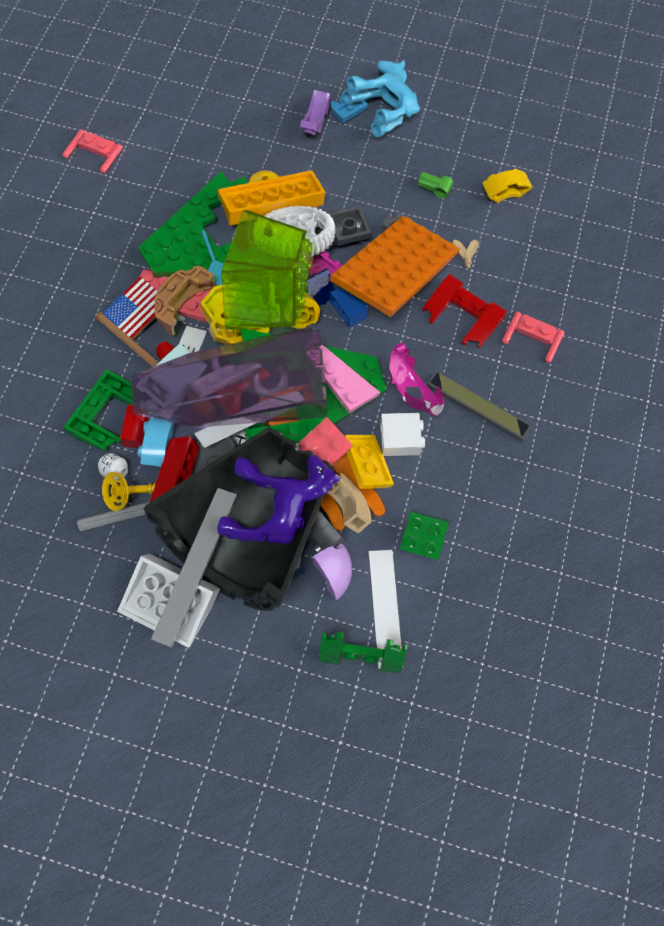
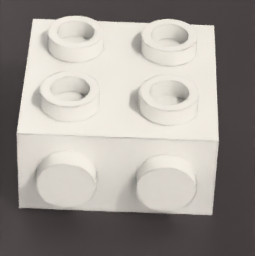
M419 413L381 414L380 429L383 456L420 455L422 448H425V438L421 437L423 420H420Z

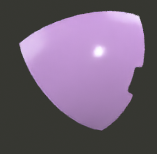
M339 544L335 548L330 546L313 556V564L327 581V589L335 600L339 599L347 590L352 577L351 558L343 544Z

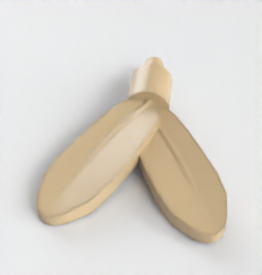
M453 240V244L460 248L458 254L464 259L467 268H470L472 264L471 258L474 256L479 245L478 241H471L466 250L461 242Z

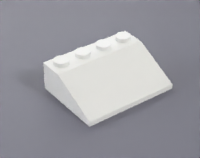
M150 553L141 556L117 612L155 630L182 569ZM201 579L175 639L176 642L188 648L191 646L213 607L220 591L219 587Z

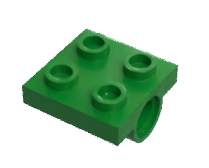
M411 510L400 549L438 560L449 521Z

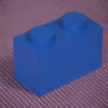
M342 287L330 292V303L348 327L367 318V303L361 301Z

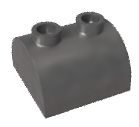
M361 206L328 213L333 218L336 234L333 241L335 246L371 237V231Z
M318 510L307 540L312 539L316 543L313 547L318 553L330 546L334 548L339 544L345 546L347 544L346 541Z

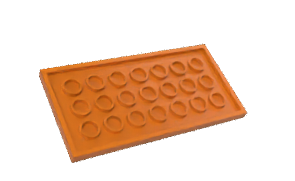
M402 216L331 274L330 281L391 317L458 254L460 248L441 238L438 234L427 230L424 226L415 223L410 218Z

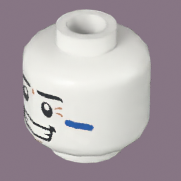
M109 453L102 456L98 462L99 473L103 477L110 472H118L125 477L128 472L127 461L116 454Z

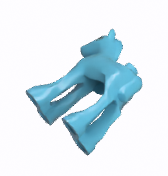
M380 60L377 64V69L384 75L376 79L365 80L358 76L347 78V89L342 93L343 101L347 105L374 97H383L385 102L394 109V111L387 109H378L376 111L375 119L371 124V132L375 138L383 136L385 132H389L395 126L401 124L404 116L411 117V115L417 114L420 110L416 94L404 83L407 78L406 71L403 69L405 60L401 63Z

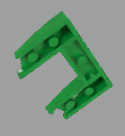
M106 369L64 425L65 433L104 452L107 451L106 447L115 442L117 444L121 443L120 437L93 423L111 397L125 404L145 409V404H142V395H146V392L137 385Z
M322 632L318 662L339 665L340 657H344L347 661L361 659L365 660V663L368 664L381 662L380 671L401 673L408 644H403V647L400 649V645L393 644L394 640L387 639L384 649L344 644L342 643L344 633L337 632L336 636L328 635V638L326 633Z

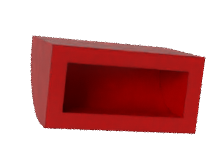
M127 404L120 436L123 447L139 448V446L143 445L145 435L144 424L149 422L152 416L148 410Z

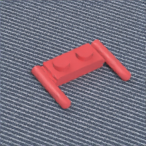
M79 130L62 153V156L68 158L78 145L79 148L107 158L100 168L101 173H106L123 147L120 144L116 145L115 142L87 131L85 133V131Z
M515 312L502 338V343L508 344L516 329L521 334L547 345L551 344L545 357V362L550 363L562 340L564 331L557 330L556 327L525 314L522 315L520 312Z

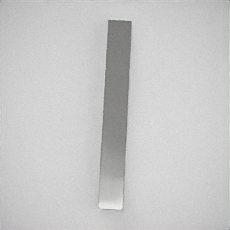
M220 488L217 489L152 635V641L172 648L221 536L218 534L217 529L219 520L223 516L229 517L237 499V494Z

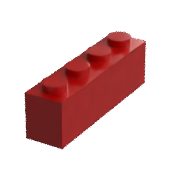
M190 436L170 439L150 502L191 476L199 447Z

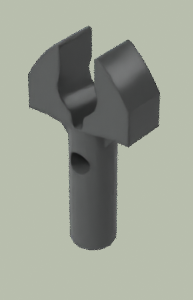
M397 212L393 217L388 216L382 224L384 227L381 231L384 232L403 216L402 213Z

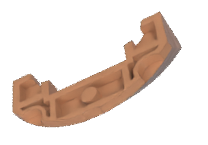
M193 266V269L186 271L181 269L175 272L159 287L154 300L155 316L172 337L175 334L174 326L177 323L175 317L179 308L191 296L215 287V275L201 266Z

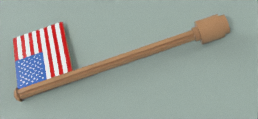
M139 277L104 312H99L95 319L100 321L154 368L159 362L133 341L156 318L154 300L157 290ZM192 390L186 396L191 400V408L202 418L212 420L218 414L219 409L217 405L207 396L201 399Z

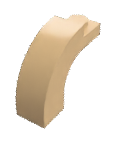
M342 473L336 474L341 479L333 484L328 494L341 507L343 524L353 531L360 533L371 523V512L367 501L348 477Z

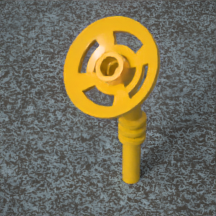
M110 472L105 476L102 483L103 499L108 508L113 511H120L126 506L129 494H152L156 483H153V485L149 483V485L128 486L125 478L120 473ZM109 484L112 485L111 490H110L111 495H112L111 497H110V494H109Z

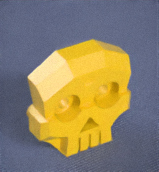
M234 280L215 286L200 303V309L210 325L209 331L214 342H221L228 346L242 344L239 327L268 333L274 319L269 305L264 304L259 284Z

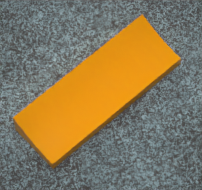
M310 170L218 189V196L223 205L229 226L261 219L262 216H266V213H271L272 210L276 211L278 208L303 205L304 207L311 206V208L324 205L325 191L314 172Z

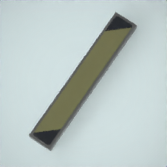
M437 370L427 383V386L435 392L439 385L444 397L521 442L532 427L529 423Z

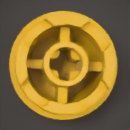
M307 293L292 295L284 309L286 320L292 324V327L297 329H306V326L312 323L315 324L320 314L319 305Z

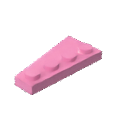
M322 344L306 353L307 359L348 413L379 396L380 392Z

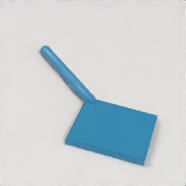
M202 230V235L212 259L208 271L215 275V284L217 286L227 283L234 269L215 260L207 235Z

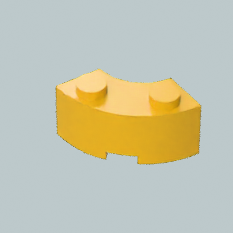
M517 169L504 171L496 175L492 174L482 183L489 198L497 203L510 197L520 198L533 188L526 173Z

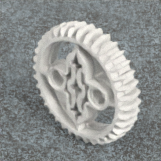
M304 205L278 208L276 211L272 210L271 213H266V216H262L254 227V240L259 250L264 254L266 253L267 256L277 257L278 259L284 258V260H299L300 258L306 259L308 256L313 257L314 254L319 255V252H324V249H328L332 245L336 234L333 218L329 214L322 211V209L317 210L316 207H304ZM317 226L323 229L318 235L315 233ZM273 230V237H267L266 235Z

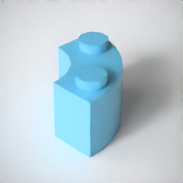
M151 416L149 422H145L143 445L139 446L138 457H141L140 464L161 467L169 441L173 438L174 419Z

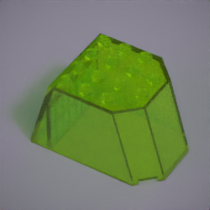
M243 210L221 271L225 329L296 325L297 319L301 318V306L305 304L304 294L308 293L309 283H307L313 259L310 257L313 242H310V233L308 231L248 210Z

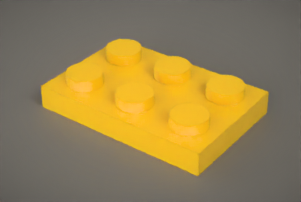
M344 435L353 445L347 452V456L359 488L373 489L390 488L393 486L394 482L376 436Z

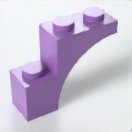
M314 90L308 112L300 124L304 132L316 135V132L321 133L324 117L328 115L332 97L330 93Z

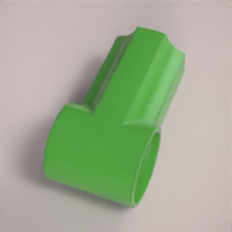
M422 172L418 186L433 191L438 198L445 199L453 186V180L448 176L439 178Z

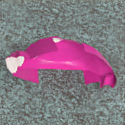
M404 342L397 344L391 353L389 363L392 384H396L404 403L413 409L426 411L429 415L437 416L442 412L445 405L439 385L434 395L413 370L416 359L408 355L410 349L405 347ZM406 387H419L423 399L419 400L408 394Z

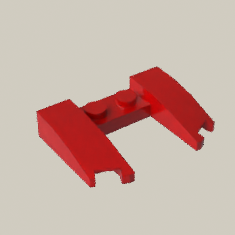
M449 274L429 298L422 311L425 312L428 309L432 316L428 321L430 324H433L451 303L478 319L461 344L467 346V342L470 340L479 342L478 348H481L505 319L507 311L494 302L489 305L464 289L461 281Z

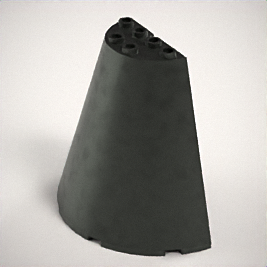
M267 427L148 503L144 507L145 514L150 523L158 526L154 531L184 564L218 488L237 494V499L229 518L240 522L243 527H257L272 518L273 498L276 491L257 486L251 482L244 481L242 477L236 476L234 468L239 457L257 465L262 474L306 480L309 477L307 460L309 456L315 454L310 450H300V446L296 441L289 440L278 430ZM322 460L323 463L330 470L334 471V467L331 465V463H329L326 460ZM324 495L306 501L302 517L305 518L304 527L298 529L291 543L281 544L276 542L269 544L268 539L264 542L253 540L240 541L238 539H228L226 536L221 535L202 579L219 587V592L233 600L236 597L243 599V605L261 611H273L275 607L278 608L284 600Z

